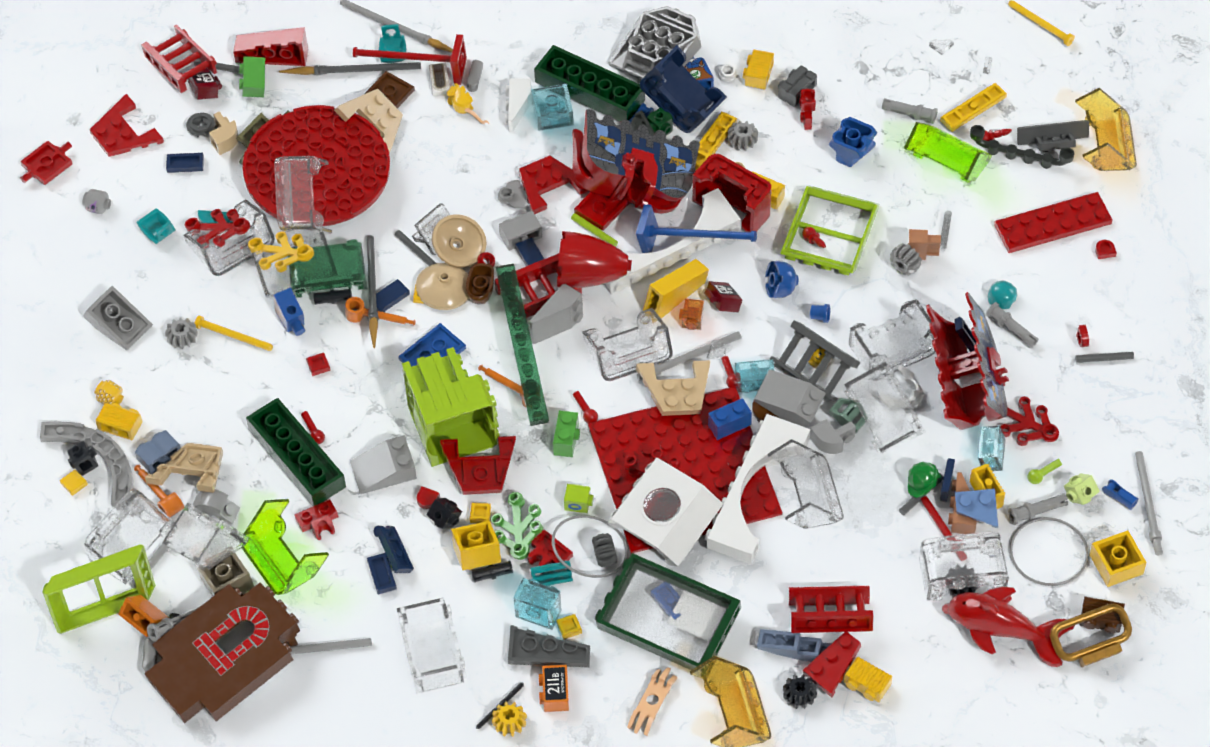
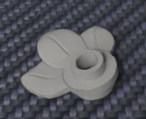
M520 180L507 183L506 187L500 189L498 200L501 203L510 204L514 208H526L529 206L524 188H521Z

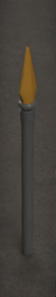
M421 62L343 66L314 65V67L305 66L281 70L279 73L323 75L327 73L421 69Z
M369 235L367 236L368 321L371 340L375 349L379 316L376 303L374 236Z

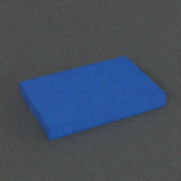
M439 323L398 357L402 363L409 361L412 367L417 365V358L423 356L425 358L436 352H439L440 356L444 357L447 356L446 349L454 347L456 354H459L466 349V344Z

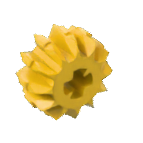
M506 701L504 707L498 704L497 711L492 713V725L496 726L495 730L497 733L502 731L504 737L507 733H510L513 737L515 731L521 734L522 727L526 726L525 720L527 719V714L523 712L522 705L517 707L515 701L512 705H509Z

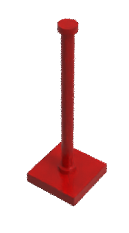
M456 34L451 55L366 50L353 47V58L364 56L450 62L454 84L457 83L458 85L462 83L467 61L463 34Z

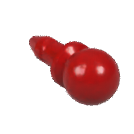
M990 129L989 132L985 131L983 140L990 142L995 140V138L1008 135L1012 130L1002 129L993 132Z
M806 227L802 231L804 240L810 244L826 248L825 242L813 227Z

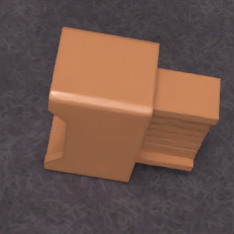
M909 229L908 244L911 248H915V251L919 253V257L922 260H926V255L939 256L941 235H928V230Z

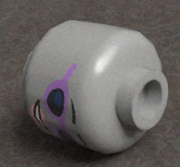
M90 189L88 192H85L82 204L88 212L103 214L106 209L109 210L111 199H109L106 191Z

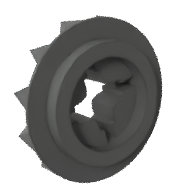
M196 113L187 120V131L190 132L191 136L196 135L199 137L204 135L206 137L215 128V120L208 113ZM202 121H203L204 126H202V127L199 129L198 126H200V125L202 124Z

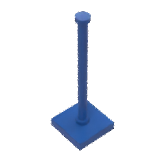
M646 204L643 206L636 230V237L642 253L652 252L657 235L751 240V242H756L757 240L756 231L732 232L659 228L652 206Z

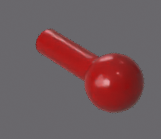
M723 356L721 360L728 376L726 384L729 388L737 389L741 386V378L734 373L729 357Z
M579 391L574 392L572 395L584 412V421L586 423L597 421V411L590 409Z
M308 411L302 412L301 416L311 433V437L317 444L323 443L325 440L324 432L317 429Z

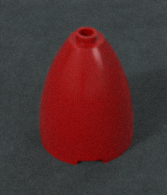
M562 231L557 287L566 284L571 288H585L615 281L627 275V271H631L632 260H628L629 256L604 240L582 233Z

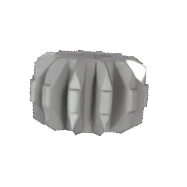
M739 120L738 124L733 123L732 127L729 128L728 141L731 143L732 148L737 147L738 150L744 148L747 151L748 147L753 148L754 144L757 143L758 130L755 128L754 123L749 124L748 121L742 123Z
M902 243L898 245L890 254L892 266L896 267L903 275L909 276L922 265L919 253L915 251V248H911L909 244Z
M180 317L177 321L173 319L172 324H167L165 336L169 345L172 344L174 348L180 346L183 350L184 346L190 347L191 343H196L198 331L195 323L190 322L189 318L183 320Z

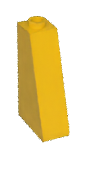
M694 259L650 284L642 312L655 323L658 322L706 283L709 269L699 260Z

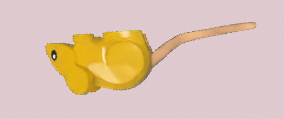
M457 83L452 85L450 90L447 91V96H449L447 99L448 104L453 105L454 110L460 114L469 113L481 124H489L487 120L482 121L472 111L474 109L471 105L473 99L468 92L465 93V87H460Z

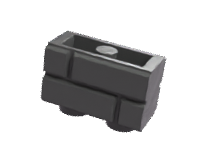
M802 65L796 70L793 69L785 81L782 80L778 85L779 99L796 107L799 104L801 90L813 89L817 85V74Z

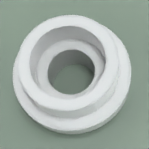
M730 64L723 65L719 70V77L724 81H732L737 76L736 69Z

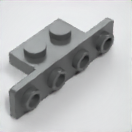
M1088 120L1017 128L1018 145L1036 144L1039 151L1050 152L1065 147L1073 148L1076 147L1075 139L1089 137Z

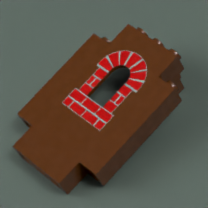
M259 582L243 595L237 587L234 589L228 584L152 644L162 660L144 673V675L184 724L203 708L217 722L293 661L290 654L292 649L290 647L298 645L295 637L300 632L299 620L293 613L289 615L286 611V605L281 599L277 601L274 598L275 593L269 586L264 587ZM241 622H252L255 627L253 634L227 655L216 644L218 640Z

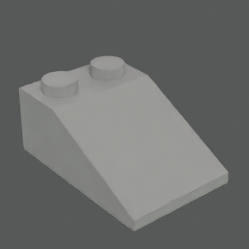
M562 284L529 321L531 343L541 342L569 330L576 323H579L584 315L582 294L570 286Z
M113 285L83 315L98 331L126 351L153 326Z
M770 369L753 400L781 419L807 427L811 424L826 393L809 382Z
M405 435L385 440L350 460L360 494L417 479L415 465Z

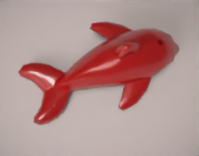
M997 587L983 594L965 592L953 597L950 603L942 606V611L945 614L950 615L956 623L970 630L974 642L981 650L992 655L996 653L991 636L1023 639L1033 642L1036 652L1043 663L1051 667L1062 666L1063 661L1054 650L1050 639V632L1054 625L1067 619H1054L1036 626L1020 611L1004 602L1006 598L1016 592L1014 587ZM1075 625L1061 630L1058 633V638L1066 632L1073 630Z

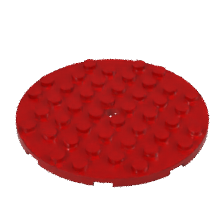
M304 106L295 108L293 112L284 115L279 114L256 131L244 153L243 176L246 188L254 202L272 217L289 224L305 227H323L348 221L371 207L387 185L390 174V156L387 144L381 137L379 130L367 119L356 113L345 122L334 111V106ZM318 163L321 164V168H320V167H317V168H316V167H313V168H312V165H313V164H318Z

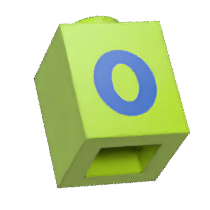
M567 484L564 497V511L588 514L589 506H593L594 502L591 487Z

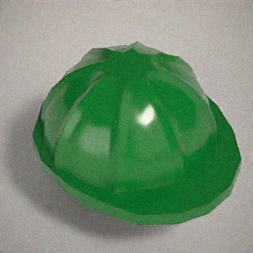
M920 462L911 467L908 471L907 487L908 493L912 497H922L936 486L937 479L941 478L937 467L929 462Z

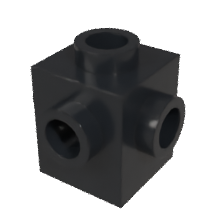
M84 440L67 450L70 457L68 459L70 466L73 469L76 468L82 476L99 466L95 458L97 455L92 445L88 446Z
M438 498L434 500L426 515L434 521L438 528L445 529L456 526L463 511L457 507L454 501L447 498Z

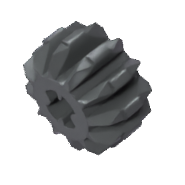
M602 533L593 537L592 544L598 565L600 567H609L616 564L618 559L612 536L609 533Z

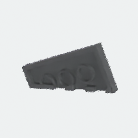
M510 626L508 664L537 666L567 665V667L590 666V645L567 639L560 640L552 635L547 634L545 636L537 634L533 630L527 629L526 631L518 629V626Z

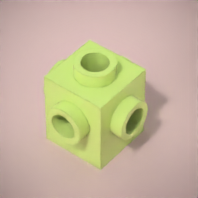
M1080 473L1073 476L1064 485L1067 498L1072 503L1081 505L1089 503L1091 498L1100 492L1093 476Z

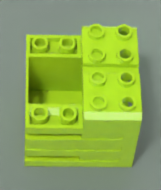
M454 347L446 349L447 356L441 357L439 352H436L425 358L424 356L417 358L416 366L411 367L409 361L401 363L407 406L431 467L447 462L440 447V440L458 439L459 457H465L495 447L498 444L497 438L500 437L496 418L498 414L495 408L497 403L494 395L489 393L490 386L488 380H483L479 374L469 377L467 370L462 369L463 361L460 353L456 354Z

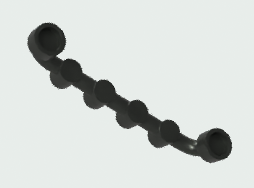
M974 125L970 129L971 139L979 146L987 148L990 155L1003 152L1006 153V158L1010 160L1019 156L1023 157V161L1026 164H1032L1034 160L1039 161L1045 169L1050 168L1052 165L1064 166L1067 163H1071L1074 159V150L1069 147L1062 148L1059 153V159L1053 158L1049 153L1041 155L1035 153L1033 149L1021 150L1017 149V146L1013 144L1005 146L1001 145L997 140H991L990 142L983 140L985 129L981 125Z

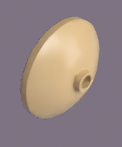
M459 214L446 216L437 223L432 232V245L435 253L442 261L453 267L465 268L476 264L477 257L486 250L485 233L481 226L470 217Z
M446 263L430 265L422 270L417 277V295L424 304L434 309L451 310L458 308L469 299L466 291L468 273L462 268L453 267Z

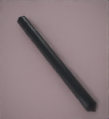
M519 683L499 705L504 706L506 701L508 702L524 687V683ZM497 706L476 725V729H480L493 717L492 713L497 711Z

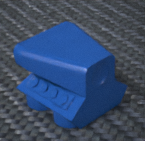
M848 117L841 121L839 129L833 133L828 145L836 152V161L838 163L852 167L876 146V142L873 139L877 131L872 125Z

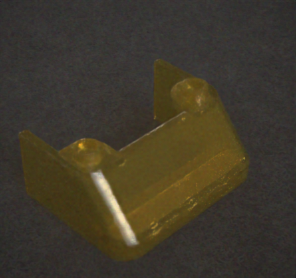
M1100 87L1075 99V103L1085 110V120H1088L1089 126L1095 129L1097 148L1082 154L1083 158L1094 169L1099 171H1125L1137 167L1131 120L1128 112Z
M713 656L690 671L691 675L704 680V688L707 693L718 697L727 730L710 739L711 744L720 747H747L764 743L771 738V730L755 678L747 667Z

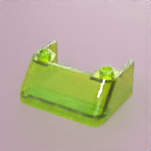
M920 122L915 123L904 146V149L913 151L912 155L917 158H930L958 172L961 175L960 179L968 183L976 181L992 157L991 154L937 127Z
M289 499L264 500L240 539L242 550L276 595L287 594L314 578L329 556L328 552L304 554L301 560L298 561L284 542L282 537L286 531V523L281 514L289 504Z

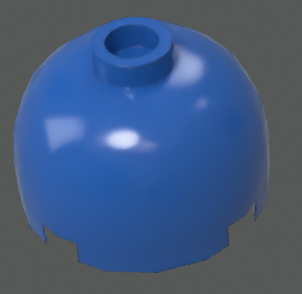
M771 261L768 264L765 277H769V283H765L768 296L770 298H785L792 294L799 282V277L796 275L792 265L783 261Z

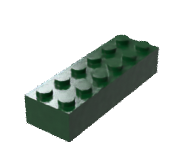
M555 45L551 46L534 68L536 83L605 115H611L620 122L629 120L645 101V93L641 89L640 84Z
M278 397L246 417L248 430L312 506L326 501L346 488L344 474Z

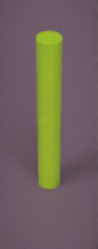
M576 213L571 216V220L615 247L617 246V240Z

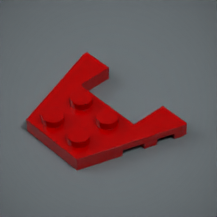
M125 94L89 129L92 137L108 157L130 152L131 149L137 147L146 148L149 147V144L156 142L157 144L164 143L163 137L155 128L138 136L122 117L136 109L135 103L128 94Z
M551 155L519 168V176L527 195V201L534 214L547 209V203L540 195L562 185L570 183L579 195L588 191L576 180L573 169Z
M516 436L498 437L499 455L459 457L458 439L440 440V447L462 495L502 493Z

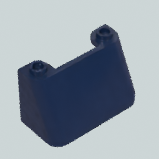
M676 45L641 79L640 87L659 108L661 107L672 115L673 123L681 131L691 133L727 96L716 87L706 90L683 66L686 61V55Z

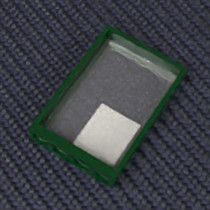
M632 553L629 558L625 559L621 574L616 576L611 593L608 592L605 596V604L602 610L599 609L596 613L597 628L706 677L742 608L741 600Z

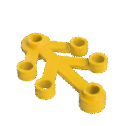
M284 231L278 232L275 235L277 242L282 247L266 245L258 237L248 242L250 251L256 255L262 252L276 253L259 260L262 270L269 269L271 263L277 261L275 263L277 272H284L287 270L288 265L297 261H309L314 256L313 248L304 244L301 234H295L291 238L293 245L298 247L297 249L291 248ZM286 256H291L285 260H280Z

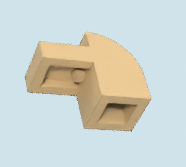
M219 111L213 114L217 129L209 132L211 144L217 153L222 155L237 145L238 130L235 120L230 122Z

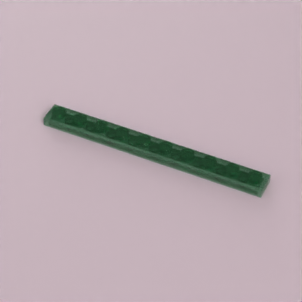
M512 263L495 266L530 426L549 423L515 265Z

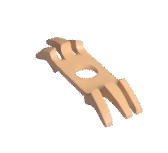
M667 667L663 671L658 683H656V680L661 673V669H657L652 675L651 681L637 708L633 711L627 728L631 729L635 719L640 714L634 729L635 734L639 732L643 722L648 718L644 730V735L648 736L651 725L665 697L678 678L673 675L667 681V685L664 686L671 668ZM655 695L659 700L656 704L651 705L646 701L647 697Z

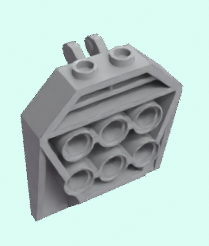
M669 6L643 12L608 62L609 65L642 79L678 45L686 55V61L683 64L685 67L702 47L696 18L691 14L683 13L679 9Z

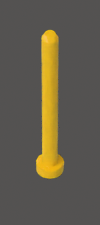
M1014 0L1008 2L1011 8L1064 40L1063 43L1066 46H1070L1074 41L1075 36L1073 34L1064 33Z
M198 315L194 323L197 329L203 327L268 351L273 349V345L268 342L204 320L203 316Z

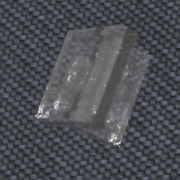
M439 203L414 225L417 232L412 235L413 240L425 243L432 255H437L432 245V232L441 219L451 215L444 203Z

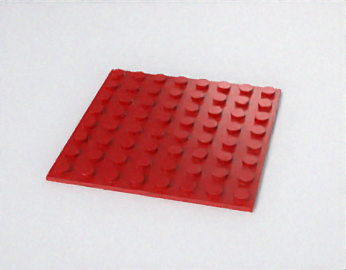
M730 387L704 394L700 414L662 416L657 406L588 423V428L615 508L618 509L622 504L624 496L631 492V483L643 475L638 470L628 471L623 464L625 456L634 454L642 464L647 466L654 461L651 452L657 447L662 449L664 453L663 461L668 464L670 457H677L680 461V472L704 485L721 502L724 497L727 498L729 494L728 487L731 481L734 482L736 479L735 473L738 466L742 467L744 463L742 461L746 450H750V442L754 434L751 426H748L717 440L708 426V413L739 400L740 397L737 389ZM656 452L654 456H660L661 452ZM629 459L627 463L632 464L634 459ZM677 461L671 462L672 466L677 464ZM765 466L751 477L741 496V510L746 524L783 515ZM651 494L650 498H656L657 494ZM670 496L652 503L647 497L644 503V512L652 521L667 522L679 513L681 501L674 496ZM713 519L701 536L706 535L709 528L712 529L714 525ZM623 530L631 554L654 548L628 531Z

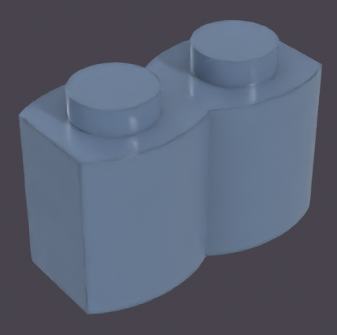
M167 430L156 433L151 441L142 443L137 447L135 451L136 459L152 474L157 471L156 467L161 463L166 464L171 460L170 456L177 452L181 446Z

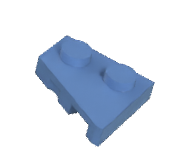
M995 489L955 492L957 514L965 517L968 516L975 521L984 522L992 525L994 528H998Z

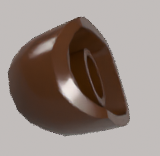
M477 263L469 271L466 291L469 299L474 304H485L493 292L494 268L490 264Z

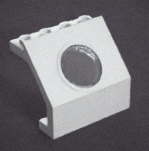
M656 457L652 463L647 465L642 477L635 481L631 492L624 496L620 507L613 511L608 524L612 528L626 530L654 547L665 557L664 561L668 565L679 566L720 510L723 503L704 485Z

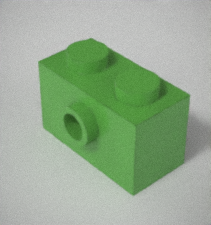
M244 57L243 64L240 63L239 74H243V79H239V89L242 90V97L264 98L265 58Z
M559 410L553 440L555 456L573 458L576 440L580 438L578 412Z

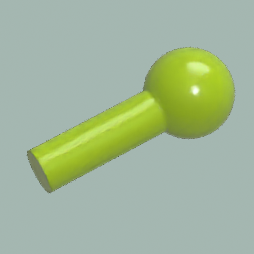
M1056 459L1040 470H1030L1027 475L1028 481L1032 484L1041 483L1043 476L1062 466L1060 459Z

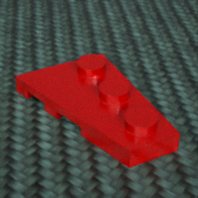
M844 632L803 669L804 675L808 678L811 677L813 683H816L819 688L833 698L836 687L842 682L844 673L848 666H851L860 650L861 642L849 632Z

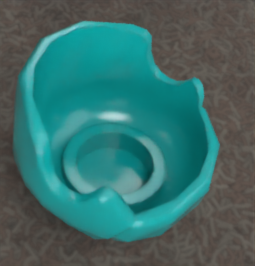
M1006 280L996 281L989 289L987 295L988 302L991 305L997 302L1001 309H1009L1018 296L1017 288Z

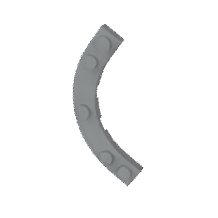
M62 421L41 422V442H70L78 444L84 440L88 446L92 445L96 453L107 463L112 474L111 506L132 507V471L125 453L110 436L99 429L94 430L85 427L81 423Z

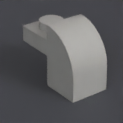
M825 419L810 427V439L822 452L828 454L843 452L844 443H849L855 437L856 426L851 421L835 430L829 421Z
M215 490L214 493L198 492L190 509L205 519L214 515L226 524L231 525L234 523L241 507L228 500V494Z

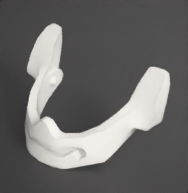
M899 366L898 370L905 377V381L914 385L916 390H912L911 397L902 400L892 399L882 393L879 394L878 399L886 408L895 406L908 409L917 405L924 397L922 387L913 379L914 373L906 367Z

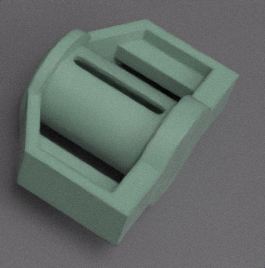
M839 398L829 410V414L841 426L853 421L860 413L862 418L855 425V433L862 428L868 419L862 405L856 400ZM843 404H847L848 406L845 408V410L842 413H839V408Z

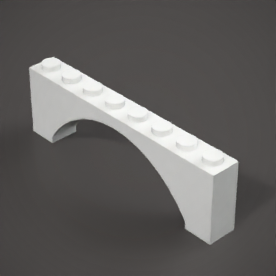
M719 188L702 196L703 210L697 224L693 228L694 230L732 232L741 230V219ZM685 237L675 245L657 252L626 253L629 256L628 260H632L631 271H627V275L615 281L606 283L605 286L611 294L620 292L625 287L638 283L641 279L654 275L659 270L670 267L675 262L686 259L691 254L702 251L713 243L720 242L722 238Z
M769 414L766 415L764 421L760 420L757 428L758 433L756 436L753 435L750 442L751 448L744 453L742 460L744 463L742 467L738 466L735 473L736 479L734 482L731 481L728 487L729 494L727 498L724 497L722 499L721 511L714 516V525L706 533L707 549L752 564L759 549V538L754 537L744 520L740 504L743 490L751 477L768 463L792 454L799 453L803 455L810 440L811 429Z

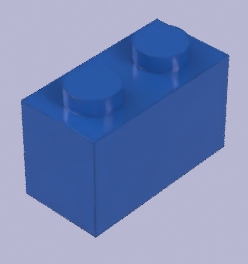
M743 398L708 413V426L717 440L752 425V412Z

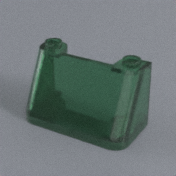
M352 239L346 241L347 243L312 247L314 256L309 261H297L288 265L290 285L295 297L302 298V294L307 291V294H311V291L342 287L352 289V285L358 286V290L368 289L362 243Z

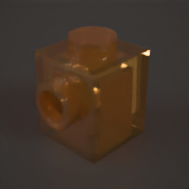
M685 299L684 308L680 309L679 312L682 328L701 330L704 313L703 300Z

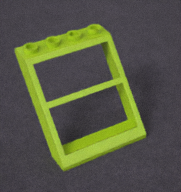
M808 185L805 188L780 254L785 255V259L795 261L796 258L803 260L802 263L813 266L814 263L821 265L820 268L825 270L838 269L840 274L849 275L854 273L880 204ZM810 196L872 212L863 237L860 238L801 222ZM798 227L803 229L813 227L818 233L859 243L860 245L853 264L791 249Z
M139 544L51 576L49 582L44 585L42 594L44 595L56 631L62 634L119 613L126 597L142 595L149 601L156 584L144 545ZM130 566L136 588L105 598L99 577ZM94 579L100 601L69 611L62 590Z

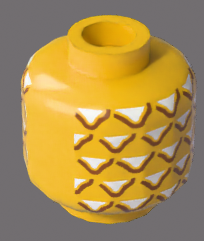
M110 379L102 380L94 391L96 400L103 405L104 403L120 405L124 399L122 395L123 388Z

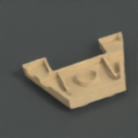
M379 89L343 103L334 109L345 122L357 112L379 130L384 142H386L390 154L403 114Z
M710 360L693 361L694 378L657 380L654 363L637 364L636 371L643 378V383L651 392V397L662 416L700 414Z
M187 443L170 456L171 460L166 464L161 463L156 467L157 471L151 475L149 473L146 475V483L162 486L171 473L201 477L196 484L198 491L214 493L223 457L222 447Z

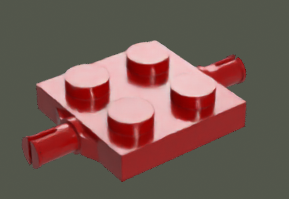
M46 141L20 161L21 166L28 172L20 177L21 181L26 183L33 177L44 185L48 184L73 165L72 160L65 155V152L72 148L71 143L67 141L64 145L58 147L50 141Z

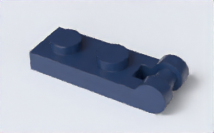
M375 526L373 533L375 537L379 538L394 573H411L414 567L395 526Z

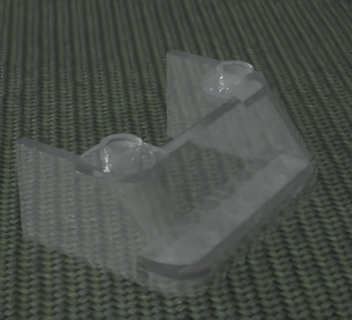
M283 156L275 159L277 223L282 231L301 234L306 238L332 234L331 229L323 227V216L314 210L312 175L318 174L321 166L329 165L327 160L315 156Z
M793 439L767 454L769 458L780 463L781 473L784 477L793 480L800 508L785 517L786 521L803 529L835 524L844 518L831 469L823 454Z

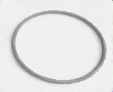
M576 515L563 520L556 526L552 534L553 551L558 560L576 574L590 578L611 576L622 568L625 559L628 558L627 542L618 529L613 528L619 534L625 546V558L622 564L616 570L602 575L579 572L567 565L557 553L555 547L557 530L565 522L576 518L595 519L609 525L608 521L590 515Z
M1036 518L1024 523L1016 530L1010 542V557L1015 568L1026 579L1040 585L1058 586L1069 583L1084 571L1088 562L1089 551L1083 535L1073 525L1057 518ZM1042 520L1057 521L1072 528L1080 536L1085 546L1086 557L1081 570L1072 578L1058 583L1040 582L1027 576L1016 564L1012 551L1014 539L1021 529L1033 522Z

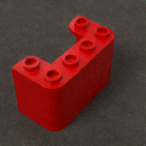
M712 154L693 174L692 202L703 207L702 196L719 188L731 206L747 214L742 220V229L745 232H757L770 217V182L721 154Z

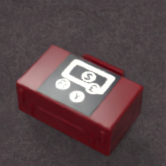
M208 68L188 79V83L197 100L218 98V89L222 88V84L217 76L213 77Z
M709 281L704 292L709 301L719 311L739 313L743 299L732 286L726 282Z

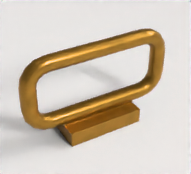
M1107 604L1057 623L1051 629L1050 639L1059 658L1068 662L1078 660L1082 668L1121 653L1123 650L1120 644L1129 639L1132 633V626L1123 607L1118 604ZM1109 612H1116L1119 615L1124 627V632L1121 635L1073 653L1064 652L1058 638V633L1061 630Z

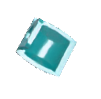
M399 25L381 26L383 37H380L379 50L406 52V41L404 35L400 34ZM393 29L396 32L393 36H390L386 31ZM380 58L383 63H397L405 60Z
M157 208L136 222L144 235L155 244L176 231L167 216Z

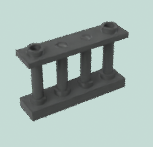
M794 320L790 327L795 330V335L780 359L774 356L770 357V360L775 362L773 366L781 371L785 369L800 380L809 382L826 393L823 398L828 402L829 400L837 401L838 398L831 393L845 371L850 369V367L857 369L861 362L801 322ZM807 337L810 339V345L794 369L786 364L801 338ZM822 347L825 349V356L809 379L801 374L816 348ZM837 357L841 360V365L826 389L816 383L831 359Z

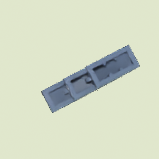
M760 629L757 649L788 658L812 662L832 643H823L821 638L801 637L800 633Z

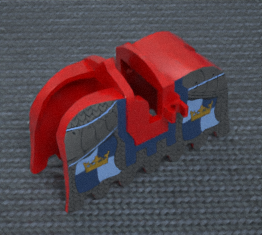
M586 109L584 136L582 131L578 129L572 130V169L576 180L583 188L590 192L610 196V199L620 201L627 193V199L635 204V208L643 209L644 204L651 205L654 213L664 214L675 210L682 198L691 189L700 147L698 141L693 140L686 146L679 135L673 136L672 140L669 141L662 130H658L654 135H650L645 125H640L637 130H633L628 120L621 121L620 125L614 123V118L611 115H605L602 120H599L596 112L591 109Z
M969 292L965 293V297L971 309L968 311V314L973 323L971 331L976 341V345H974L975 351L969 353L967 346L955 331V323L945 320L929 304L926 305L927 313L931 319L929 327L934 336L932 345L937 354L935 363L940 371L938 381L943 389L940 395L946 407L943 410L944 417L960 430L978 426L985 416L989 422L1005 418L1008 412L1004 386L1005 382L1009 381V378L1002 376V374L1008 373V370L1005 367L996 369V367L1001 366L1000 354L997 351L986 317ZM981 373L982 375L979 383L963 388L955 382L956 379L968 374Z

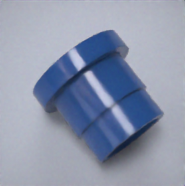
M830 304L812 305L810 318L828 323L831 312Z

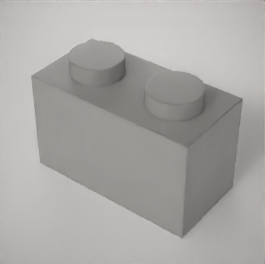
M530 211L499 223V234L510 251L515 249L516 243L531 237L534 241L542 238V226L534 212Z

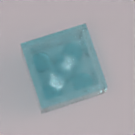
M567 84L531 89L532 106L538 131L574 125L573 109Z
M522 578L513 597L515 617L553 630L556 620L562 611L560 590L554 586L540 584L534 579Z

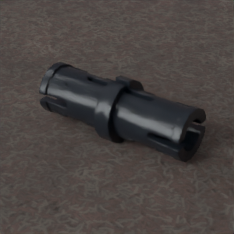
M351 288L344 290L330 289V291L313 293L315 305L323 303L336 304V302L347 301L352 297Z
M509 560L500 564H492L488 567L471 570V573L473 574V581L476 583L490 578L494 580L498 576L513 573V569Z

